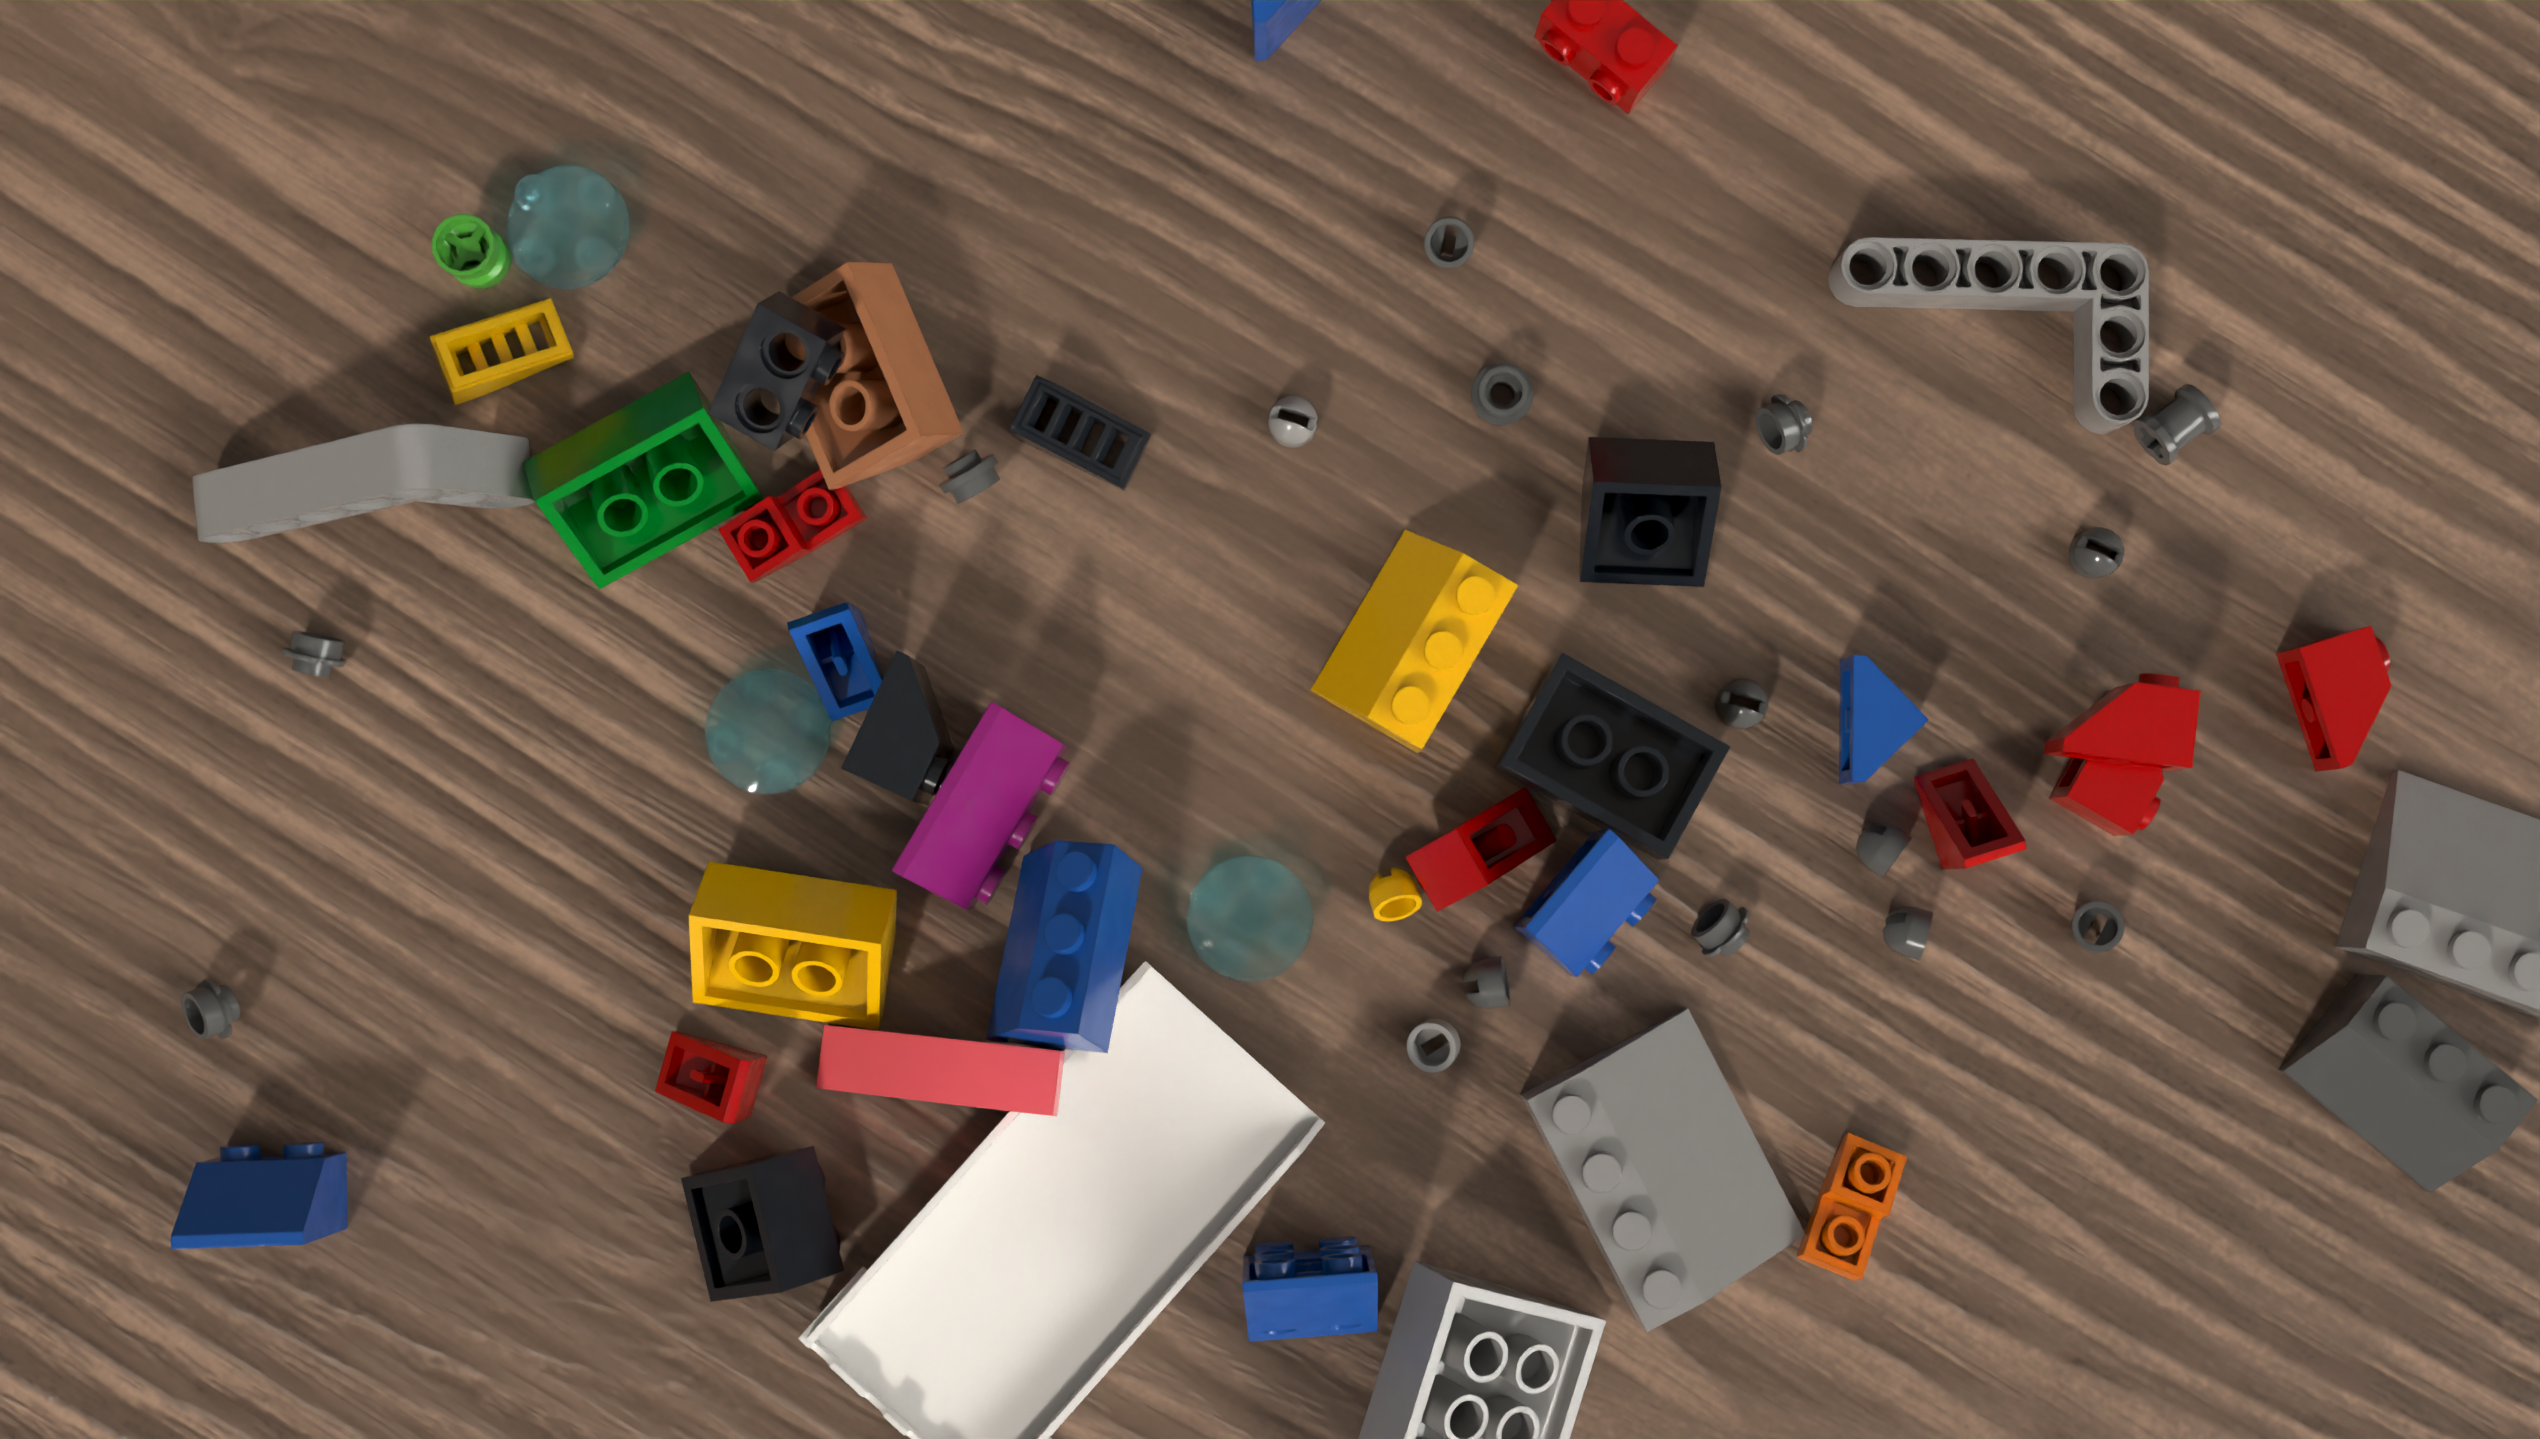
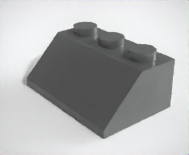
M2356 973L2279 1069L2281 1073L2417 1185L2430 1193L2498 1151L2538 1101L2536 1097L2392 979L2384 975Z

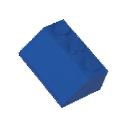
M1055 840L1023 856L986 1039L991 1042L1108 1053L1143 869L1115 844Z

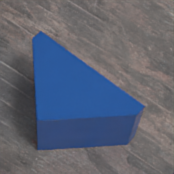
M845 602L787 622L791 637L831 721L869 709L884 676L861 610L851 603Z
M1851 655L1840 660L1839 784L1865 782L1929 720L1867 655Z

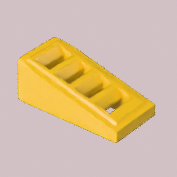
M551 298L430 336L433 353L454 405L482 397L574 358L573 351ZM538 321L549 348L537 351L528 328L529 325ZM514 331L525 355L513 359L504 337ZM490 341L500 364L491 367L488 366L481 349V345ZM468 351L476 372L464 375L456 355Z

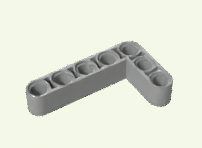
M1869 237L1858 239L1850 244L1830 268L1828 282L1831 292L1843 304L1854 307L2074 312L2073 407L2075 417L2080 425L2093 433H2111L2140 417L2147 407L2149 398V269L2147 260L2141 251L2132 245L2097 242ZM1860 260L1869 264L1875 274V283L1864 285L1854 280L1850 274V261ZM1913 262H1925L1933 268L1937 277L1936 286H1925L1916 280L1912 271ZM1976 263L1988 264L1995 270L1999 281L1997 288L1986 287L1979 282L1975 274ZM2039 264L2049 265L2055 269L2060 279L2059 289H2051L2042 284L2037 272ZM2102 265L2109 266L2117 271L2122 283L2120 291L2112 290L2104 284L2100 275ZM2102 326L2109 327L2117 332L2121 339L2120 353L2111 352L2105 348L2100 338ZM2102 387L2111 389L2120 398L2121 411L2119 415L2109 413L2102 406L2100 401Z
M405 424L201 473L192 477L198 540L207 543L251 540L415 501L488 509L527 506L535 503L523 464L524 461L531 458L530 441L528 438L433 424Z

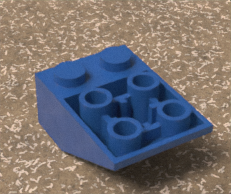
M1341 1236L1320 1239L1319 1249L1294 1251L1293 1242L1290 1241L1266 1242L1255 1245V1254L1243 1255L1242 1285L1249 1342L1378 1332L1377 1269L1369 1245L1358 1246L1356 1237Z

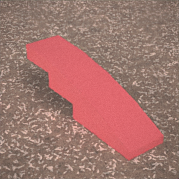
M824 1025L816 1088L1057 1116L1065 1051Z

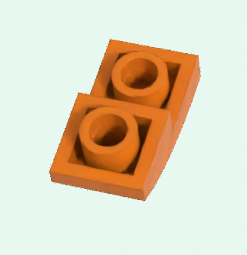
M1851 1133L1845 1134L1818 1194L1805 1229L1806 1235L1802 1238L1796 1258L1853 1281L1863 1279L1880 1221L1890 1214L1907 1156Z

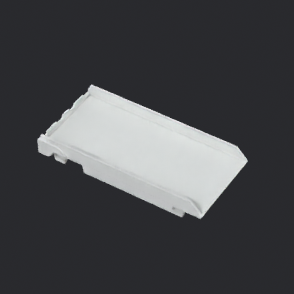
M1146 961L1120 988L1108 1053L1064 1050L1065 1056L1057 1116L1010 1111L868 1270L863 1266L798 1338L806 1347L813 1349L829 1364V1367L859 1395L868 1399L882 1412L883 1417L904 1436L906 1435L910 1439H1052L1050 1436L1303 1153L1325 1124L1321 1118Z

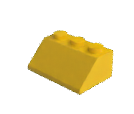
M1404 530L1310 691L1418 754L1428 741L1518 585L1460 551Z
M709 861L689 913L693 1003L879 1031L896 935L897 890Z

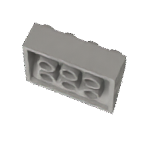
M2393 770L2335 947L2540 1019V820L2412 774Z
M1688 1008L1520 1094L1633 1315L1646 1332L1706 1302L1806 1235Z
M1414 1261L1358 1439H1570L1606 1320L1599 1316L1465 1273Z

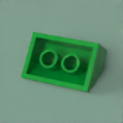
M689 371L523 462L535 503L599 590L763 500L760 490L723 423L708 414L711 404Z

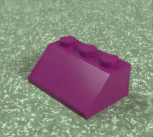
M991 701L892 871L966 910L973 909L978 900L988 905L1006 875L1004 870L998 868L1010 845L1020 850L1037 823L1038 817L1030 813L1038 797L1042 791L1052 795L1065 776L1070 762L1062 757L1068 747Z

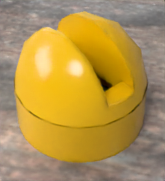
M1396 867L1390 868L1391 876L1384 878L1378 872L1369 884L1370 905L1374 917L1380 921L1389 922L1404 919L1414 914L1422 906V899L1414 878L1406 871Z

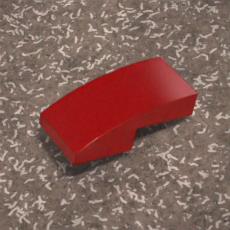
M818 470L780 496H768L718 530L751 583H755L820 548L864 521L867 517L848 486L829 490L821 470Z

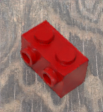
M1552 0L1541 13L1534 38L1540 42L1541 47L1552 59L1562 65L1570 66L1588 81L1590 88L1601 99L1609 104L1617 105L1627 114L1633 110L1665 72L1678 47L1676 43L1623 0Z

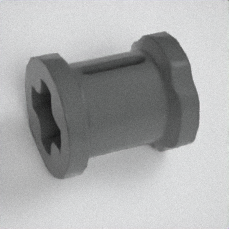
M2185 384L2177 389L2174 395L2175 399L2154 415H2142L2133 422L2134 434L2138 442L2159 464L2165 466L2171 464L2178 458L2177 451L2201 433L2210 435L2220 428V418L2213 404L2199 389L2190 384Z

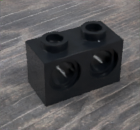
M780 291L762 300L756 306L708 414L774 451L794 437L801 440L810 429L818 413L819 407L811 402L820 383L825 386L828 385L842 363L844 352L837 347L846 328ZM786 333L793 334L802 341L806 351L805 360L795 358L788 351L785 343ZM761 388L771 391L777 397L780 404L779 414L769 411L763 405L760 397Z

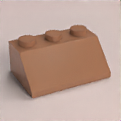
M847 262L791 297L846 328L837 347L844 352V358L830 383L826 386L820 383L811 402L819 407L818 413L806 433L829 490L838 489L916 461L964 434L892 263ZM786 333L785 343L788 351L795 358L805 360L806 351L802 341L797 336Z

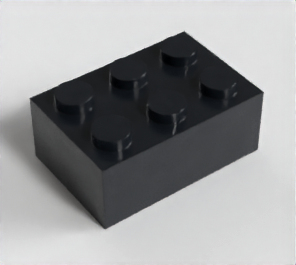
M1561 653L1551 663L1493 768L1602 829H1610L1621 840L1653 858L1661 860L1669 859L1728 753L1730 746L1570 656Z

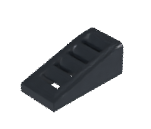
M1036 375L1010 427L1013 438L1125 491L1152 436L1151 433L1039 375ZM1049 400L1057 404V407L1044 433L1034 427ZM1072 411L1081 417L1068 444L1065 445L1057 439ZM1094 423L1103 426L1104 429L1090 457L1080 451ZM1120 434L1128 439L1113 469L1102 463L1116 435Z

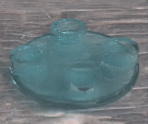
M563 165L546 169L537 175H527L518 182L514 191L515 198L509 210L507 236L514 261L521 270L544 285L559 289H578L598 282L616 267L628 244L630 219L623 197L607 178L585 167Z
M759 669L736 677L717 694L707 714L705 741L713 764L735 786L759 794L786 793L807 781L822 764L829 748L832 721L820 695L805 680L782 670Z
M1258 856L1236 857L1212 868L1192 890L1187 912L1189 937L1202 961L1218 974L1242 982L1264 981L1276 977L1289 969L1300 958L1307 947L1313 925L1311 902L1300 880L1278 861Z

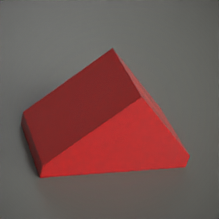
M1974 758L1914 776L1915 788L1942 869H1966L2026 850V840Z
M672 1031L655 1092L722 1123L735 1124L751 1117L767 1055L690 1034Z

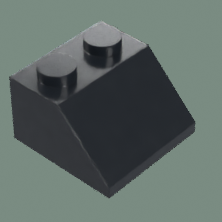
M1606 437L1588 438L1582 484L1580 582L1704 587L1722 487L1714 442Z
M896 651L841 769L910 801L928 805L932 796H936L955 764L949 760L954 751V746L925 666L910 656Z
M814 1146L779 1152L681 1178L710 1302L782 1293L844 1271L840 1255V1237L832 1222L824 1190L825 1176L817 1161Z

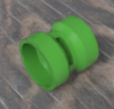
M456 214L445 219L434 232L432 253L436 262L463 285L473 289H488L499 284L507 275L511 265V251L506 241L480 218L470 214Z

